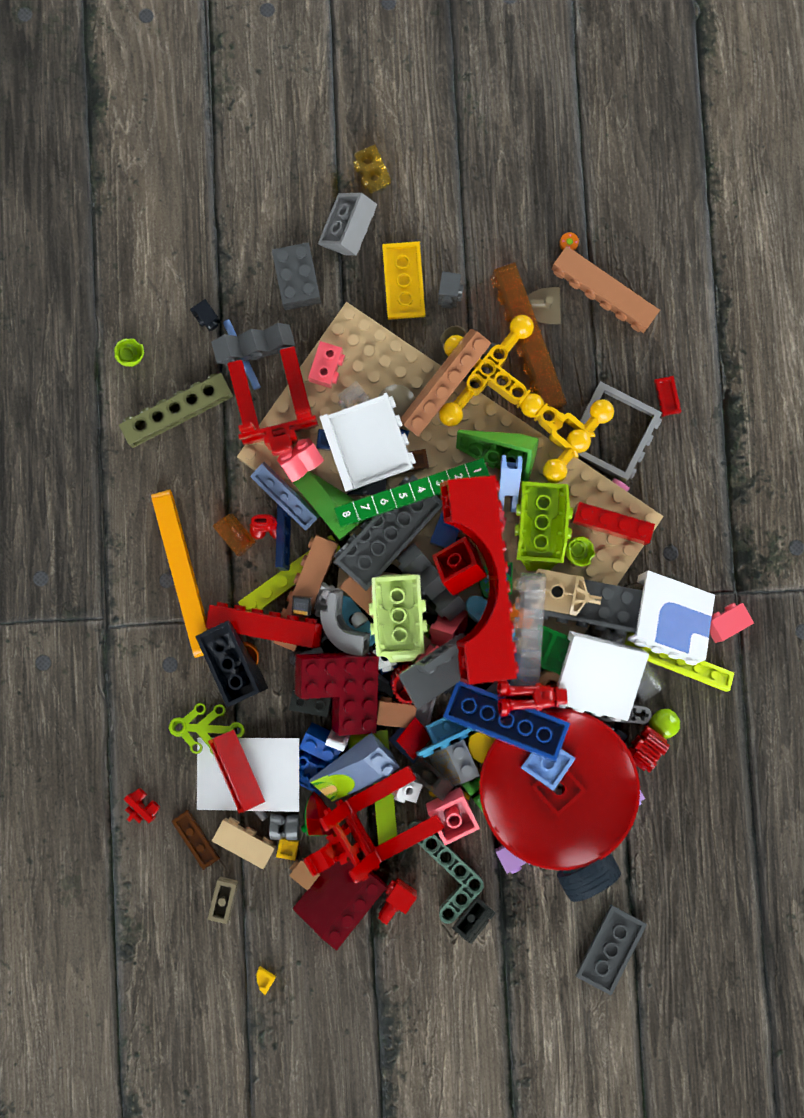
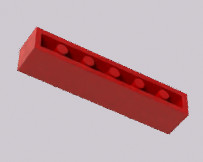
M217 602V605H209L206 628L211 629L229 620L237 634L309 648L320 647L323 627L322 624L317 623V619L305 618V621L298 620L299 616L287 614V617H281L279 612L269 611V614H265L262 609L252 608L251 611H248L246 606L234 605V608L228 607L229 603Z

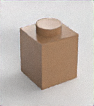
M304 858L300 861L296 859L289 868L292 870L289 876L307 891L320 875V873L314 877L311 875L304 862Z

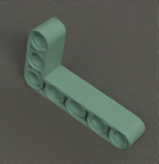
M418 819L411 821L408 829L422 821ZM433 834L418 842V844L460 883L439 907L441 921L449 924L454 922L483 890L484 884L481 876L448 845H444L440 837ZM429 838H434L437 844L430 848L426 845V841ZM449 852L451 858L448 861H443L440 858L441 853ZM462 865L465 867V872L460 875L456 874L455 868ZM472 879H477L480 881L478 887L472 888L469 886V882ZM464 894L466 895V900L460 903L456 901V896ZM447 908L453 910L452 916H443V910Z

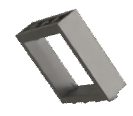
M600 381L580 419L583 424L591 417V405L595 401L600 400L603 393L652 417L625 472L587 452L578 453V459L625 483L628 479L632 480L637 471L634 467L637 462L640 463L645 455L643 449L645 445H650L654 437L651 434L654 428L658 429L662 421L660 418L662 412Z

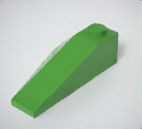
M458 430L456 448L475 459L484 458L489 467L493 469L496 467L499 470L502 455H506V462L515 463L517 457L522 456L520 481L528 482L537 455L539 438L517 433Z
M308 471L303 477L293 482L340 541L367 520L365 519L340 528L334 508L356 501L355 499L311 471Z

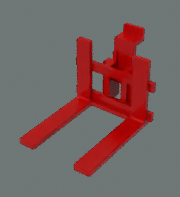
M293 346L281 349L280 354L297 420L259 428L243 361L237 360L228 363L242 420V425L238 426L242 434H238L240 440L243 439V445L264 441L273 456L292 452L293 444L298 442L296 432L319 426L316 416H312L296 350Z
M410 766L404 767L344 802L342 799L335 802L337 807L333 810L327 808L323 811L325 816L319 819L321 825L326 832L332 828L334 831L326 837L328 840L327 844L304 858V862L313 877L330 868L337 861L343 865L351 860L354 867L349 870V874L354 883L356 884L361 880L365 881L369 878L368 874L372 870L376 871L380 868L379 864L382 861L444 829L443 823L436 814L382 844L374 846L356 814L357 812L416 780ZM345 819L347 823L340 826L339 823ZM349 833L352 834L354 840L356 841V843L350 845L348 839L346 838V836ZM363 851L366 857L360 861L357 854Z

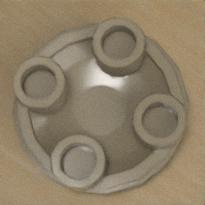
M396 384L387 386L379 395V397L383 396L387 392L389 397L393 396L396 404L393 410L395 416L399 414L400 418L415 400L414 394L407 387Z

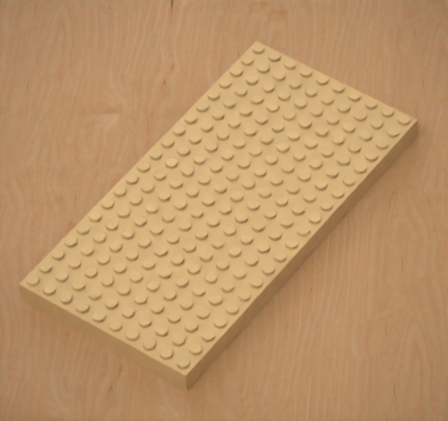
M346 302L300 367L312 416H316L319 426L296 432L298 441L309 438L316 446L318 429H324L320 416L330 415L377 398L387 386L394 384L403 385L414 394L416 399L441 365ZM320 341L341 347L345 355L343 365H339L337 370L339 373L337 384L333 383L332 389L309 382L308 379ZM462 380L444 404L454 402L466 387V382ZM288 385L259 424L260 429L297 420ZM480 393L477 396H473L462 409L463 418L456 426L449 427L444 425L439 419V411L419 436L415 435L404 425L400 426V429L409 431V445H406L408 452L426 449L429 469L387 478L386 490L398 487V484L406 476L410 478L414 475L417 479H422L478 460L456 448L458 430L517 433L539 438L537 455L528 482L552 483L544 477L543 467L548 460L557 459L564 450L524 421ZM264 441L246 444L237 456L241 462L254 471L265 462L315 511L278 463L277 459L280 455L273 456ZM317 449L324 461L310 471L347 494L332 451ZM572 458L567 465L566 478L556 483L569 484L570 507L573 508V514L576 504L582 502L655 524L654 530L664 517L578 458ZM485 462L490 476L496 475V480L499 481L500 470L496 467L494 469L489 467L488 463ZM520 481L518 504H520L522 481ZM441 494L436 495L442 501ZM348 495V496L352 497V498L355 499V500H359V499H362V498H365V497H368V496H371V495H367V496ZM505 496L503 511H505L504 517H507L504 532H502V540L506 543L504 560L507 563H513L512 594L508 595V599L511 601L512 606L516 603L531 610V613H533L534 608H531L528 593L525 590L513 589L514 585H516L514 584L515 580L527 583L536 571L526 570L524 564L520 560H516L518 536H515V524H519V516H516V513L510 512L511 496ZM442 507L402 551L404 552L414 543L435 568L436 565L432 555L443 549L430 544V540L443 510ZM569 519L568 527H571L572 530L571 539L578 536L589 538L593 543L595 556L592 558L590 565L580 567L570 563L565 552L564 563L556 564L550 571L581 576L585 580L617 586L644 545L572 524V519ZM358 527L349 536L351 537L354 533L358 535L362 529ZM460 530L457 537L463 538L466 536L475 547V543ZM475 547L483 566H486V563L481 552L477 547ZM395 559L391 565L400 570L398 566L401 564ZM478 582L457 593L465 603L470 596H482ZM468 613V618L474 621ZM535 614L529 629L526 627L521 628L514 624L516 634L513 641L516 643L517 652L540 667L538 623L567 636L569 631L584 634L590 625L585 628L576 626V622L568 621V624L556 622L557 618L549 617V620L537 618V614Z

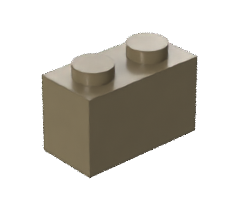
M219 877L208 920L223 924L229 922L239 885L238 880Z

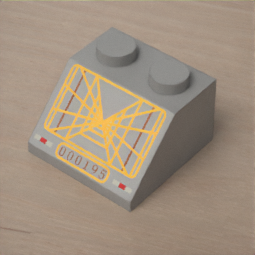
M464 739L455 741L444 749H437L434 751V754L429 756L443 790L480 776Z

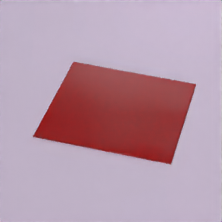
M415 717L396 741L414 760L417 756L416 752L423 749L430 738L426 729Z

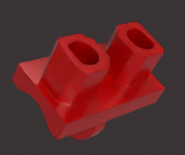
M141 788L128 794L123 799L130 805L125 809L130 814L127 818L129 822L135 819L140 823L144 818L150 823L156 818L155 815L160 806L152 800L146 807L141 801L147 794Z

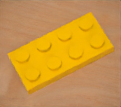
M420 241L382 244L388 320L425 317Z

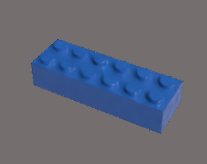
M460 681L456 683L444 713V719L548 760L557 761L570 726L569 722L535 709L510 711L508 716H500L498 711V700L500 698L496 694Z

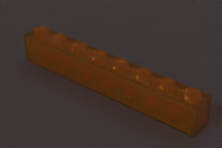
M516 263L494 269L491 282L493 287L498 289L499 294H497L499 304L504 306L505 311L503 313L506 322H511L518 315H526L530 317L534 324L532 334L526 339H519L517 341L518 346L516 347L518 356L522 357L525 363L523 364L524 372L526 375L529 374L531 379L529 382L531 391L540 395L544 400V404L548 403V406L556 410L565 407L567 404Z

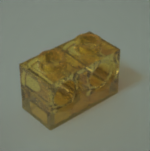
M376 145L355 153L353 164L356 171H360L362 174L361 182L364 188H368L369 192L373 193L391 185L389 173ZM365 159H369L372 161L369 164L363 163ZM372 176L379 177V179L376 181H373L370 178Z

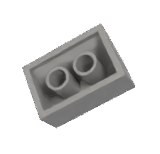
M338 193L318 244L343 255L357 256L370 221L374 216L377 204L363 193Z

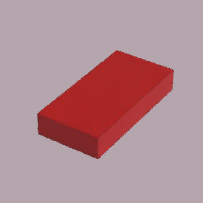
M674 376L655 379L654 384L660 411L662 412L661 416L680 414L682 411Z

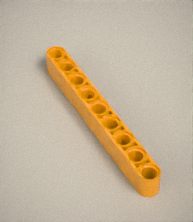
M169 489L151 494L192 652L194 657L198 658L204 655L195 636L209 630V628H206L207 619L172 491Z

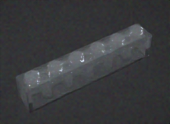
M521 572L520 578H517L516 590H519V598H515V610H518V617H514V628L517 629V637H513L517 647L514 657L515 662L517 661L519 673L516 674L517 679L510 680V685L531 686L540 681L546 575L542 573Z

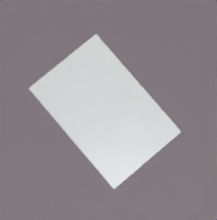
M197 738V742L203 746L202 752L197 754V810L238 811L214 755L210 752L207 744L201 738ZM238 738L265 799L264 803L247 811L299 812V738Z

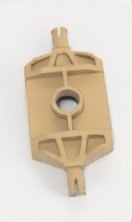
M538 569L529 582L514 581L516 585H514L513 589L525 590L528 593L531 608L569 614L576 617L586 603L601 604L602 597L589 595L584 577ZM556 586L563 589V594L560 597H554L551 593L552 589Z

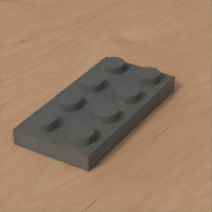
M610 905L575 976L612 995L647 924Z

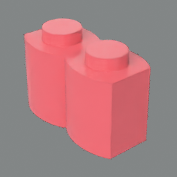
M307 438L299 440L292 449V452L280 455L277 461L291 482H294L303 477L308 471L318 467L324 459L314 443Z

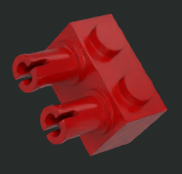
M398 877L395 881L391 880L385 889L387 902L378 913V919L386 925L397 911H401L406 915L417 899V891Z

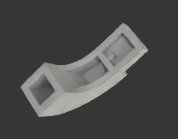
M343 590L329 592L326 598L328 608L320 611L321 624L326 636L338 649L348 654L357 656L367 654L369 652L370 633L353 630L344 621L342 615Z

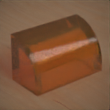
M233 513L223 517L213 525V528L238 557L257 543Z

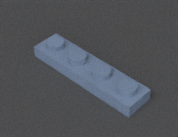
M265 462L250 476L305 531L320 517Z

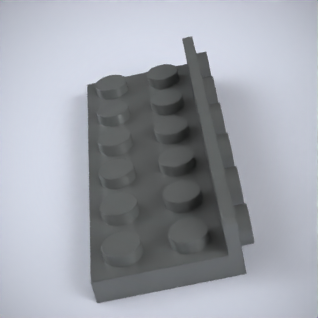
M414 475L410 478L406 476L398 485L401 486L419 479ZM433 496L374 516L371 521L367 519L360 526L362 531L358 535L354 533L347 540L349 545L344 550L340 548L333 556L336 558L333 563L337 564L367 591L372 585V578L380 576L441 509L442 501L437 496Z
M585 580L589 595L602 597L600 605L588 602L576 617L537 608L533 610V614H537L539 619L549 620V617L557 618L556 622L568 624V621L576 622V626L587 628L588 625H594L595 629L600 631H607V628L614 629L616 634L626 635L629 632L635 635L643 591ZM556 586L552 589L551 593L554 597H560L563 594V589Z

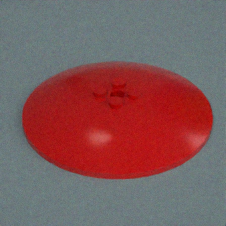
M546 709L540 712L570 723L561 748L576 759L559 782L565 788L564 793L561 795L555 794L553 790L521 768L531 752L496 739L487 752L481 770V806L493 834L513 855L524 862L544 869L574 870L586 867L598 859L602 860L612 853L628 835L639 807V776L634 759L626 744L605 723L591 715L570 709Z

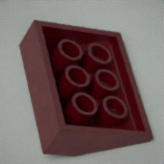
M351 860L343 865L337 861L330 868L322 871L308 891L304 893L292 908L336 951L387 888V884L372 871L368 874L369 878L367 880H361L355 884L349 874V870L354 867Z

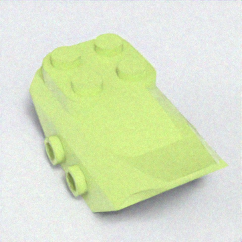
M393 574L373 577V603H369V614L374 617V623H370L371 635H375L377 656L386 657L390 663L412 662L417 655L425 654L424 632H427V620H423L422 612H426V601L421 600L420 575Z

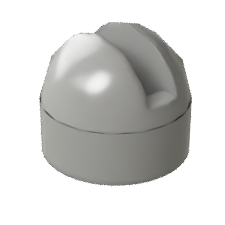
M356 612L352 615L351 621L355 629L365 624L368 618L362 612Z

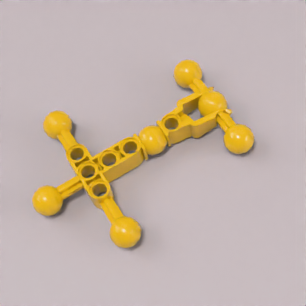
M518 315L510 322L511 332L500 345H495L483 360L479 359L473 366L475 370L468 377L466 387L456 400L446 403L440 408L439 419L444 425L449 427L458 425L463 418L462 409L473 396L479 395L488 385L507 401L517 405V408H521L525 416L535 418L534 421L538 420L540 426L550 434V441L564 450L557 459L548 460L543 467V474L547 481L558 483L566 478L567 465L572 458H578V453L589 449L591 437H595L594 430L598 425L607 423L613 418L614 407L610 401L605 399L595 401L590 407L591 417L583 424L571 413L563 414L555 408L548 406V403L544 404V400L540 395L530 393L531 390L527 391L520 381L501 368L506 362L508 352L517 341L528 338L534 330V324L530 317ZM452 335L445 341L444 350L448 357L464 337ZM500 353L503 358L497 359L493 354ZM488 367L491 373H484L482 368ZM504 379L507 384L499 385L497 380ZM477 382L480 387L472 388L470 383ZM515 390L519 391L522 396L515 397L512 392ZM544 414H549V415H551V416H552V420H551V421L545 420L544 417H543V415H544ZM563 423H567L575 429L568 434L567 440L557 433V430L562 428Z

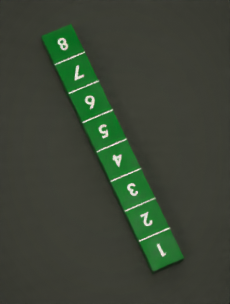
M484 458L344 504L334 508L340 528L439 495L441 494L440 483L443 481L490 476Z

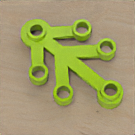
M202 703L196 704L194 709L184 718H174L169 724L170 733L176 737H182L194 754H200L203 746L199 742H195L188 732H196L210 748L212 754L213 752L208 743L212 738L208 733L224 734L238 727L240 728V733L236 735L238 738H241L245 732L243 725L238 722H234L230 726L209 725L218 716L221 717L225 714L226 709L221 704L216 705L213 711L198 724L189 723L198 715L206 713L207 708ZM199 706H203L204 710L201 713L197 712V708ZM218 707L223 708V712L221 714L216 713V709ZM178 724H182L180 731L176 730ZM198 744L200 746L199 751L195 752L193 750L194 745Z

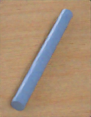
M225 320L223 325L228 335L237 336L230 320ZM249 360L244 361L245 372L253 389L257 390L261 386Z

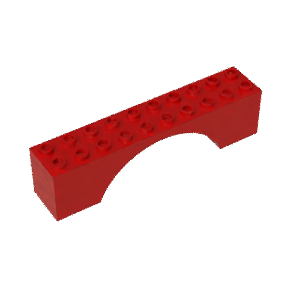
M496 475L443 481L440 483L444 523L461 530L475 543L484 558L489 576V594L484 612L475 627L465 637L456 642L459 650L460 682L477 684L517 679L516 674L519 673V667L514 657L517 647L512 637L515 628L510 618L512 603L508 599L510 583L506 580L508 563L504 560L506 543L502 540L504 523L500 520L502 504L498 500L497 493L500 491L499 481L496 480Z

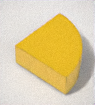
M259 966L256 974L257 984L260 991L266 995L276 976Z

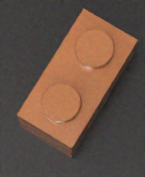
M381 696V700L377 699V725L407 728L415 718L416 707L414 704H402L401 701H392L393 698Z

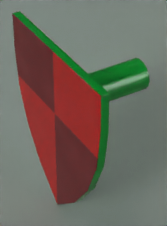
M314 791L307 800L304 815L305 824L301 826V830L304 833L307 832V836H328L334 831L333 828L326 832L319 821L320 818L325 816L323 811L327 809V806Z

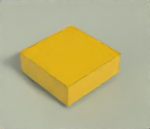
M283 837L282 840H279L276 857L295 861L299 840H286Z

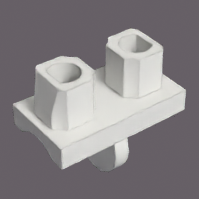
M322 582L314 607L316 609V616L320 617V611L328 608L326 598L329 592L341 589L335 588L333 585L328 586Z

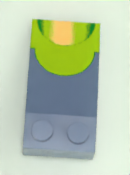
M371 732L312 777L310 783L328 799L335 801L387 778L400 767L392 752Z

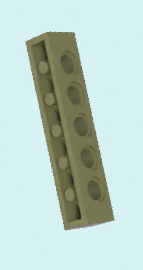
M222 373L211 374L207 377L206 381L202 383L196 382L190 386V389L178 391L173 395L174 397L168 400L162 399L156 403V406L141 410L139 415L123 419V423L119 424V427L129 446L134 448L234 397ZM208 388H214L212 395H205ZM191 397H197L196 403H188ZM180 405V410L177 413H172V407ZM160 413L163 414L162 420L156 422L155 416ZM141 422H146V427L143 430H138V425Z

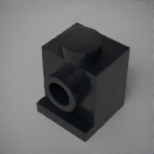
M206 299L190 309L201 327L206 326L209 331L216 329L221 322Z

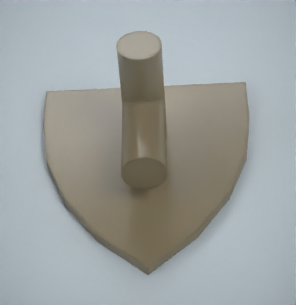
M560 287L536 290L527 295L517 307L524 315L534 321L544 324H561Z

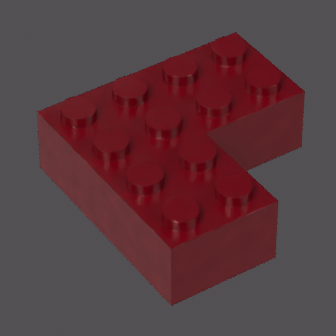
M371 651L363 656L352 655L346 652L296 654L295 694L300 699L333 697L332 730L338 736L370 734L371 732L375 734L377 731L379 656Z

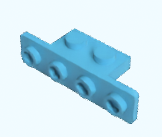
M442 717L424 726L432 744L417 751L416 755L423 756V758L434 754V749L438 747L444 749L450 746V741L456 738L458 741L468 737V733L473 730Z

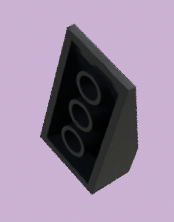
M229 620L195 636L227 707L269 689L259 667Z

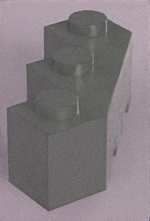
M276 323L265 330L249 329L238 336L224 334L211 342L217 363L225 364L226 366H228L229 362L242 360L243 362L259 360L266 356L280 354L281 349L295 346L290 325Z
M414 543L396 558L401 564L398 567L404 574L420 575L421 594L423 597L428 595L437 606L434 610L441 618L445 616L451 621L466 609V603L458 594L453 596L442 584L437 569Z

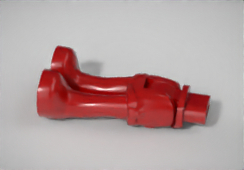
M257 514L252 517L250 534L254 539H263L268 531L270 536L276 539V517L269 514Z
M507 680L498 681L497 684L498 698L532 696V699L525 700L500 698L498 700L500 716H508L510 711L536 709L537 711H542L545 708L559 707V705L568 703L567 689H558V686L552 687L540 683L531 686L509 685Z

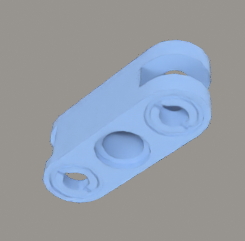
M506 455L501 457L498 500L501 501L502 511L504 509L505 496H511L510 512L516 513V505L519 499L522 456L517 457L516 463L506 462Z

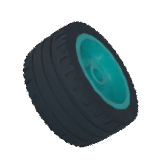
M611 853L602 860L598 859L586 867L574 870H559L557 873L563 890L572 902L583 901L601 893L614 884L621 876L620 868Z

